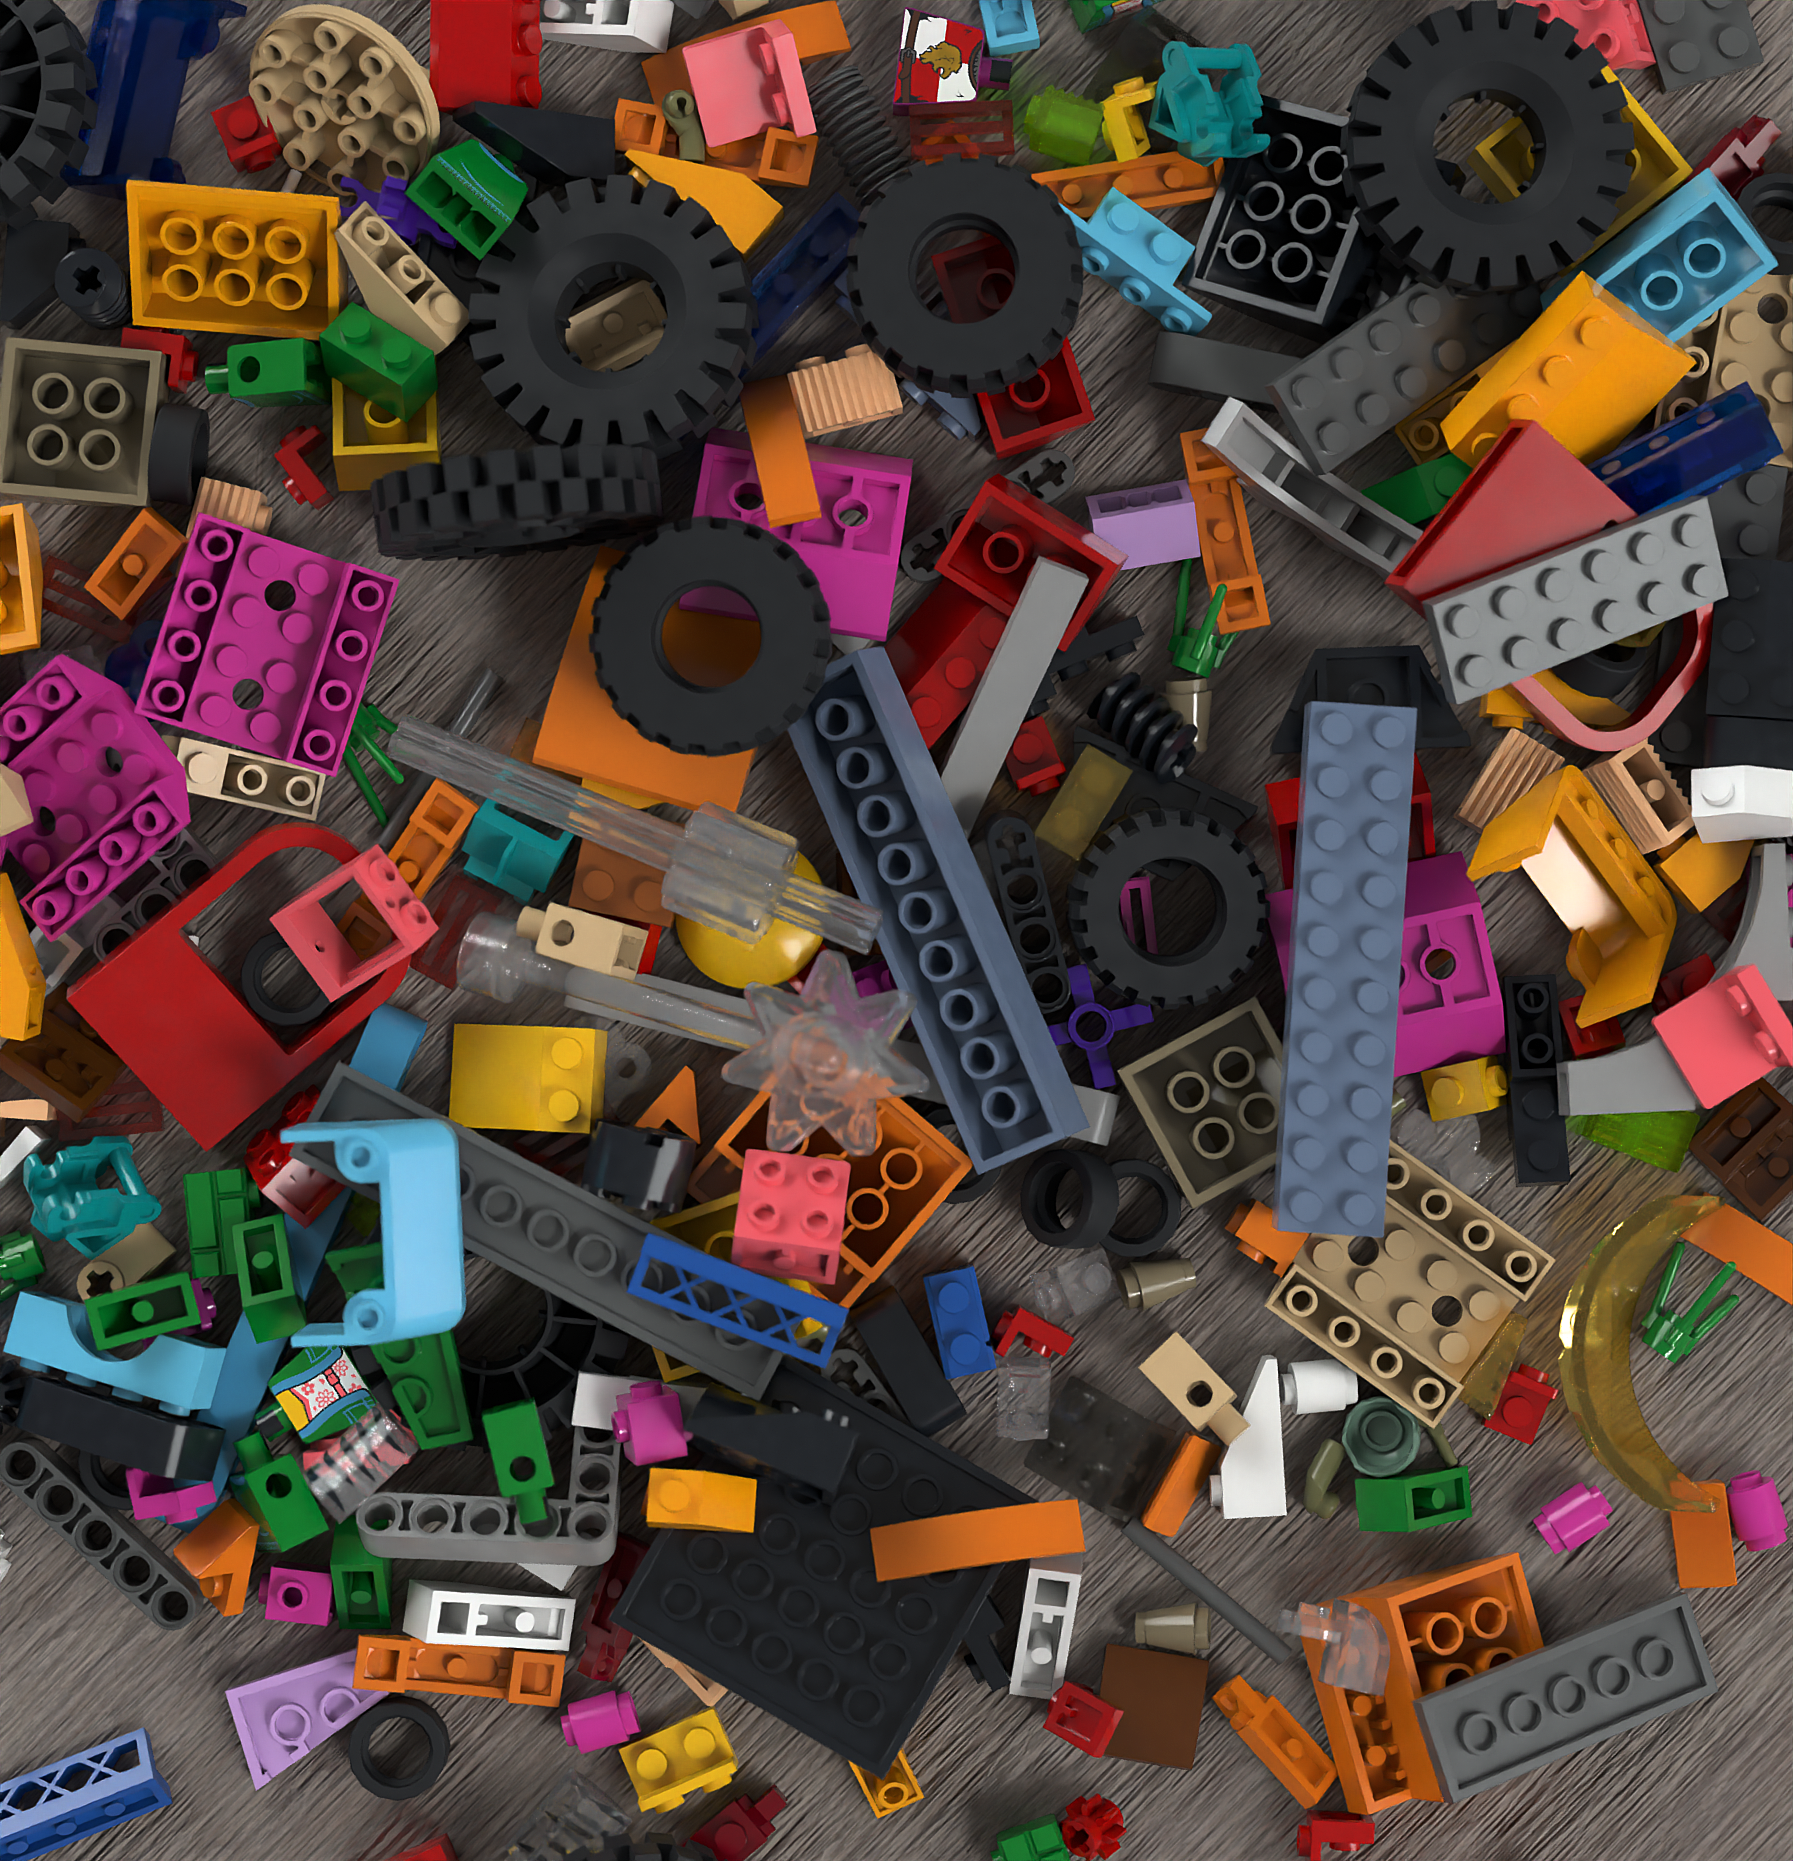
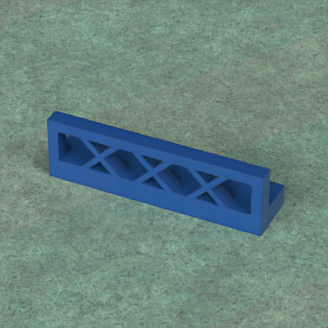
M649 1232L647 1234L627 1293L826 1369L849 1308ZM652 1258L673 1265L682 1284L663 1294L641 1286ZM683 1270L701 1277L687 1282ZM708 1279L723 1284L732 1304L713 1313L700 1309L690 1287ZM732 1288L750 1296L737 1301ZM685 1290L690 1304L670 1296ZM758 1298L772 1303L781 1321L780 1324L762 1332L748 1326L740 1306ZM782 1308L800 1315L787 1320ZM735 1310L740 1324L720 1315ZM808 1317L829 1325L830 1328L820 1354L799 1347L790 1326ZM784 1329L790 1343L770 1336V1334Z
M143 1727L0 1784V1861H28L172 1804L170 1786L156 1769L151 1739L146 1729ZM138 1749L139 1766L121 1773L112 1770L121 1755ZM82 1770H88L93 1773L83 1788L73 1792L64 1789L73 1774ZM34 1789L44 1791L35 1807L25 1811L15 1808L25 1793Z

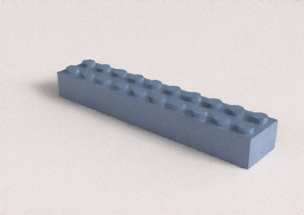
M884 646L856 650L828 664L824 674L826 677L819 693H816L803 716L787 730L976 1172L979 1175L1087 1129L1090 1125Z
M1315 701L1305 704L1272 1227L1277 1231L1384 1237L1417 708Z

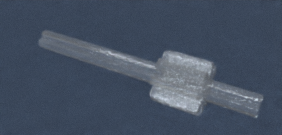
M408 714L401 717L397 731L392 733L388 750L391 751L389 756L391 759L667 872L663 878L661 894H663L661 903L665 909L749 944H757L761 940L762 935L767 934L775 917L865 955L869 953L874 938L879 933L883 922V910L793 874L799 857L797 853L799 841L797 838L713 803H702L698 811L695 810L692 813L684 829Z

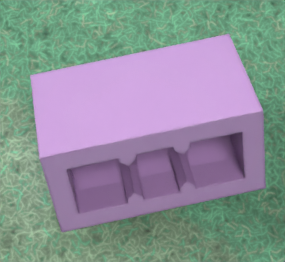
M1186 479L1085 497L1090 532L1129 556L1121 570L1201 557L1195 504Z

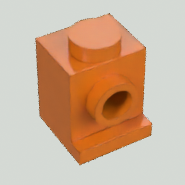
M1252 1198L1248 1206L1240 1202L1227 1220L1224 1229L1241 1239L1236 1249L1262 1265L1267 1257L1274 1260L1269 1270L1282 1278L1306 1241L1309 1233L1277 1231L1272 1227V1209Z

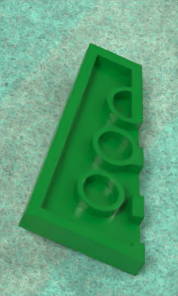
M383 1241L328 1252L325 1255L332 1272L336 1273L346 1293L345 1298L347 1302L361 1291L385 1289ZM452 1328L436 1334L369 1344L377 1362L381 1363L393 1387L392 1392L421 1450L474 1439L475 1430Z

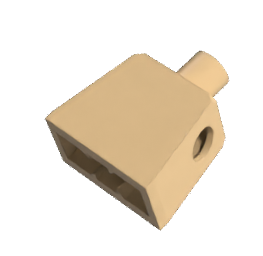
M552 902L548 905L547 911L525 906L519 916L516 929L517 936L537 942L536 953L633 981L635 980L649 931ZM574 931V937H573V939H572V941H571V935H572V932Z
M1177 1331L1138 1367L1198 1431L1201 1432L1209 1426L1228 1447L1251 1426L1231 1405L1238 1396ZM1200 1385H1204L1212 1393L1210 1402L1202 1407H1199L1191 1398L1193 1390Z

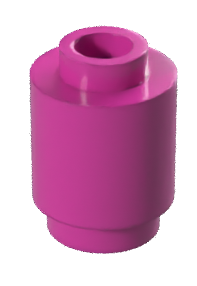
M1753 1470L1730 1478L1731 1486L1726 1489L1728 1510L1739 1541L1745 1542L1747 1551L1765 1550L1785 1542L1787 1536L1784 1529L1788 1527V1522L1773 1477H1762L1759 1470Z
M1579 1482L1541 1507L1542 1514L1532 1521L1552 1552L1556 1555L1565 1548L1568 1552H1571L1609 1527L1610 1523L1605 1516L1611 1513L1613 1509L1596 1485L1587 1490L1583 1483Z
M616 1690L568 1703L569 1714L561 1716V1724L568 1746L577 1745L581 1754L629 1741L630 1734L641 1732L637 1710L630 1691L618 1694Z

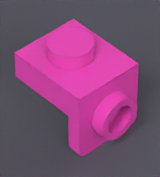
M133 1467L126 1469L125 1473L135 1520L165 1515L166 1524L179 1523L197 1518V1507L217 1502L213 1481L175 1488L173 1478L155 1475Z

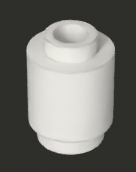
M1337 1358L1289 1363L1287 1374H1280L1279 1377L1283 1405H1291L1295 1415L1344 1410L1346 1404H1356L1358 1400L1356 1372L1344 1363H1341Z

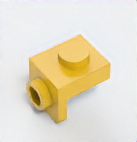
M1139 76L1113 85L1115 93L1100 103L1105 121L1102 123L1103 137L1110 151L1115 150L1118 163L1136 159L1151 147L1138 103L1155 97L1159 80L1145 84L1143 77Z
M1496 1055L1420 1072L1432 1122L1488 1111L1507 1104L1508 1079L1504 1068L1498 1065Z

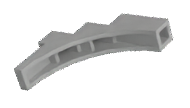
M1230 396L1218 415L1212 420L1209 429L1201 440L1239 476L1237 482L1261 505L1304 524L1328 548L1372 568L1384 580L1389 577L1423 534V531L1373 502L1332 473L1328 472L1325 475L1315 476L1303 453L1265 423L1245 403Z
M1785 843L1762 844L1751 848L1749 889L1740 926L1722 965L1708 984L1737 966L1755 964L1777 1002L1793 1001V948L1790 946V938H1793V907H1788L1787 886H1791L1793 883V860L1791 855H1786ZM1656 1031L1633 1045L1596 1058L1556 1063L1559 1115L1695 1110V1099L1697 1098Z

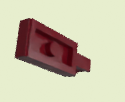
M1753 115L1741 128L1735 127L1725 134L1674 193L1709 167L1737 203L1743 188L1752 180L1765 173L1761 168L1766 161L1763 154L1782 134L1771 119Z
M622 1532L617 1533L615 1552L604 1563L581 1629L587 1632L586 1647L577 1671L591 1679L612 1682L633 1636L632 1633L611 1622L609 1617L651 1547L650 1544L633 1535Z
M775 1784L754 1801L747 1793H744L738 1799L734 1797L678 1846L685 1847L688 1839H691L711 1848L718 1861H724L725 1859L728 1861H744L763 1845L776 1830L769 1820L787 1805L786 1801L788 1799Z

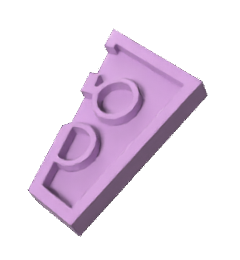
M357 1647L228 1688L225 1691L256 1791L390 1693L352 1688Z

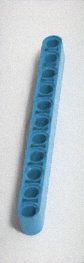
M385 1002L372 1012L349 1067L400 1092L425 1034L428 1021ZM348 1186L306 1229L287 1213L284 1215L302 1288L305 1309L327 1261L325 1255L331 1252L357 1192ZM244 1310L227 1346L210 1409H200L196 1418L197 1421L226 1429L212 1480L217 1502L197 1507V1518L168 1524L187 1533L192 1532L222 1503L230 1485L229 1476L235 1473L240 1462L232 1442L253 1432L256 1425L254 1415L262 1411L270 1393L267 1382L279 1372L291 1344V1336L257 1344ZM173 1478L175 1488L208 1482ZM165 1515L155 1517V1519L166 1523Z

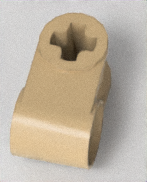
M150 1222L137 1224L133 1233L100 1254L83 1268L77 1280L78 1294L83 1301L100 1295L96 1294L94 1290L99 1283L94 1276L96 1273L99 1275L112 1273L114 1279L109 1284L112 1290L146 1281L177 1250Z

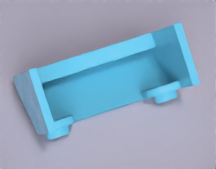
M438 1119L299 1123L281 1131V1142L335 1141L336 1162L342 1174L348 1179L359 1183L380 1182L385 1289H367L357 1293L349 1300L345 1307L344 1323L308 1324L291 1336L292 1347L378 1344L441 1333L455 1326L464 1315L466 1297L458 1139L454 1130L447 1123Z

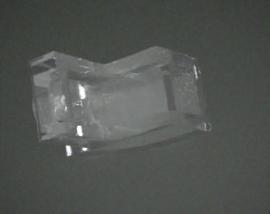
M1334 1598L1330 1619V1608L1299 1602L1298 1612L1281 1608L1277 1625L1278 1630L1326 1641L1318 1681L1336 1687L1383 1696L1390 1662V1646L1382 1624L1370 1611L1355 1603Z

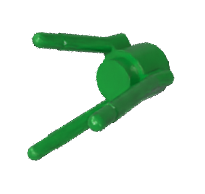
M1192 558L1182 560L1173 633L1166 650L1174 652L1171 665L1209 678L1213 667L1221 668L1225 654L1239 632L1225 634L1217 647H1215L1218 637L1211 635L1227 592V586L1219 584L1201 629L1197 630L1189 627L1187 635L1184 636L1192 571Z
M360 702L343 758L381 827L384 828L389 818L351 747L356 752L366 749L396 784L403 783L404 777L375 743L374 740L380 734V731L375 726H379L426 760H428L432 752L387 719L374 704L365 708Z
M17 1230L0 1236V1247H2L0 1250V1274L4 1281L14 1279L13 1282L0 1290V1304L20 1290L38 1284L36 1275L47 1271L42 1250L33 1233L22 1236L21 1231Z
M1681 1241L1675 1244L1651 1308L1640 1322V1324L1649 1329L1641 1340L1674 1364L1682 1353L1687 1356L1695 1344L1739 1302V1297L1733 1294L1712 1311L1696 1327L1692 1325L1736 1270L1735 1262L1730 1261L1716 1275L1683 1318L1670 1309L1664 1317L1660 1315L1685 1250V1244Z

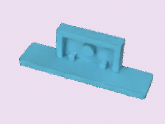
M1114 187L1105 194L1088 222H1085L1059 203L1064 212L1069 213L1076 228V236L1082 251L1083 269L1086 272L1098 275L1116 288L1126 301L1142 307L1160 320L1162 326L1169 332L1196 336L1209 323L1212 314L1173 286L1176 278L1196 248Z

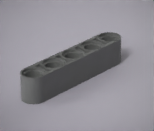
M1159 332L1152 358L1148 385L1168 392L1223 403L1230 396L1245 403L1249 408L1280 414L1264 386L1304 358L1185 334ZM1396 425L1383 434H1394Z
M28 1437L13 1442L2 1449L0 1452V1479L157 1626L171 1631L182 1629L200 1614L203 1609L204 1597L198 1584L121 1512L115 1508L105 1506L92 1497L81 1481L80 1474L45 1442L38 1438ZM19 1449L28 1451L35 1458L36 1467L32 1476L20 1474L14 1466V1456ZM55 1485H63L72 1492L74 1503L70 1511H62L53 1504L51 1495ZM92 1521H103L110 1527L112 1540L109 1546H99L90 1538L89 1529ZM130 1556H140L147 1561L150 1567V1576L147 1581H137L130 1576L127 1569V1562ZM176 1591L185 1596L188 1601V1612L185 1616H175L167 1610L165 1596L168 1592Z

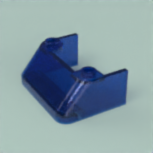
M99 0L85 54L94 63L98 84L97 88L86 90V94L98 104L95 130H79L78 137L90 147L80 170L64 164L59 172L60 178L70 188L126 202V184L128 180L186 184V178L182 172L180 162L169 158L168 153L189 62L202 59L216 48L220 38L219 19L245 17L247 6L232 0Z

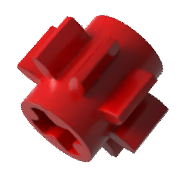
M1096 1793L1089 1800L1079 1796L1065 1807L1069 1816L1062 1820L1059 1826L1063 1828V1841L1073 1854L1085 1857L1086 1861H1091L1097 1855L1106 1860L1121 1848L1117 1840L1127 1830L1123 1827L1124 1821L1120 1809L1112 1801L1101 1798L1100 1794Z

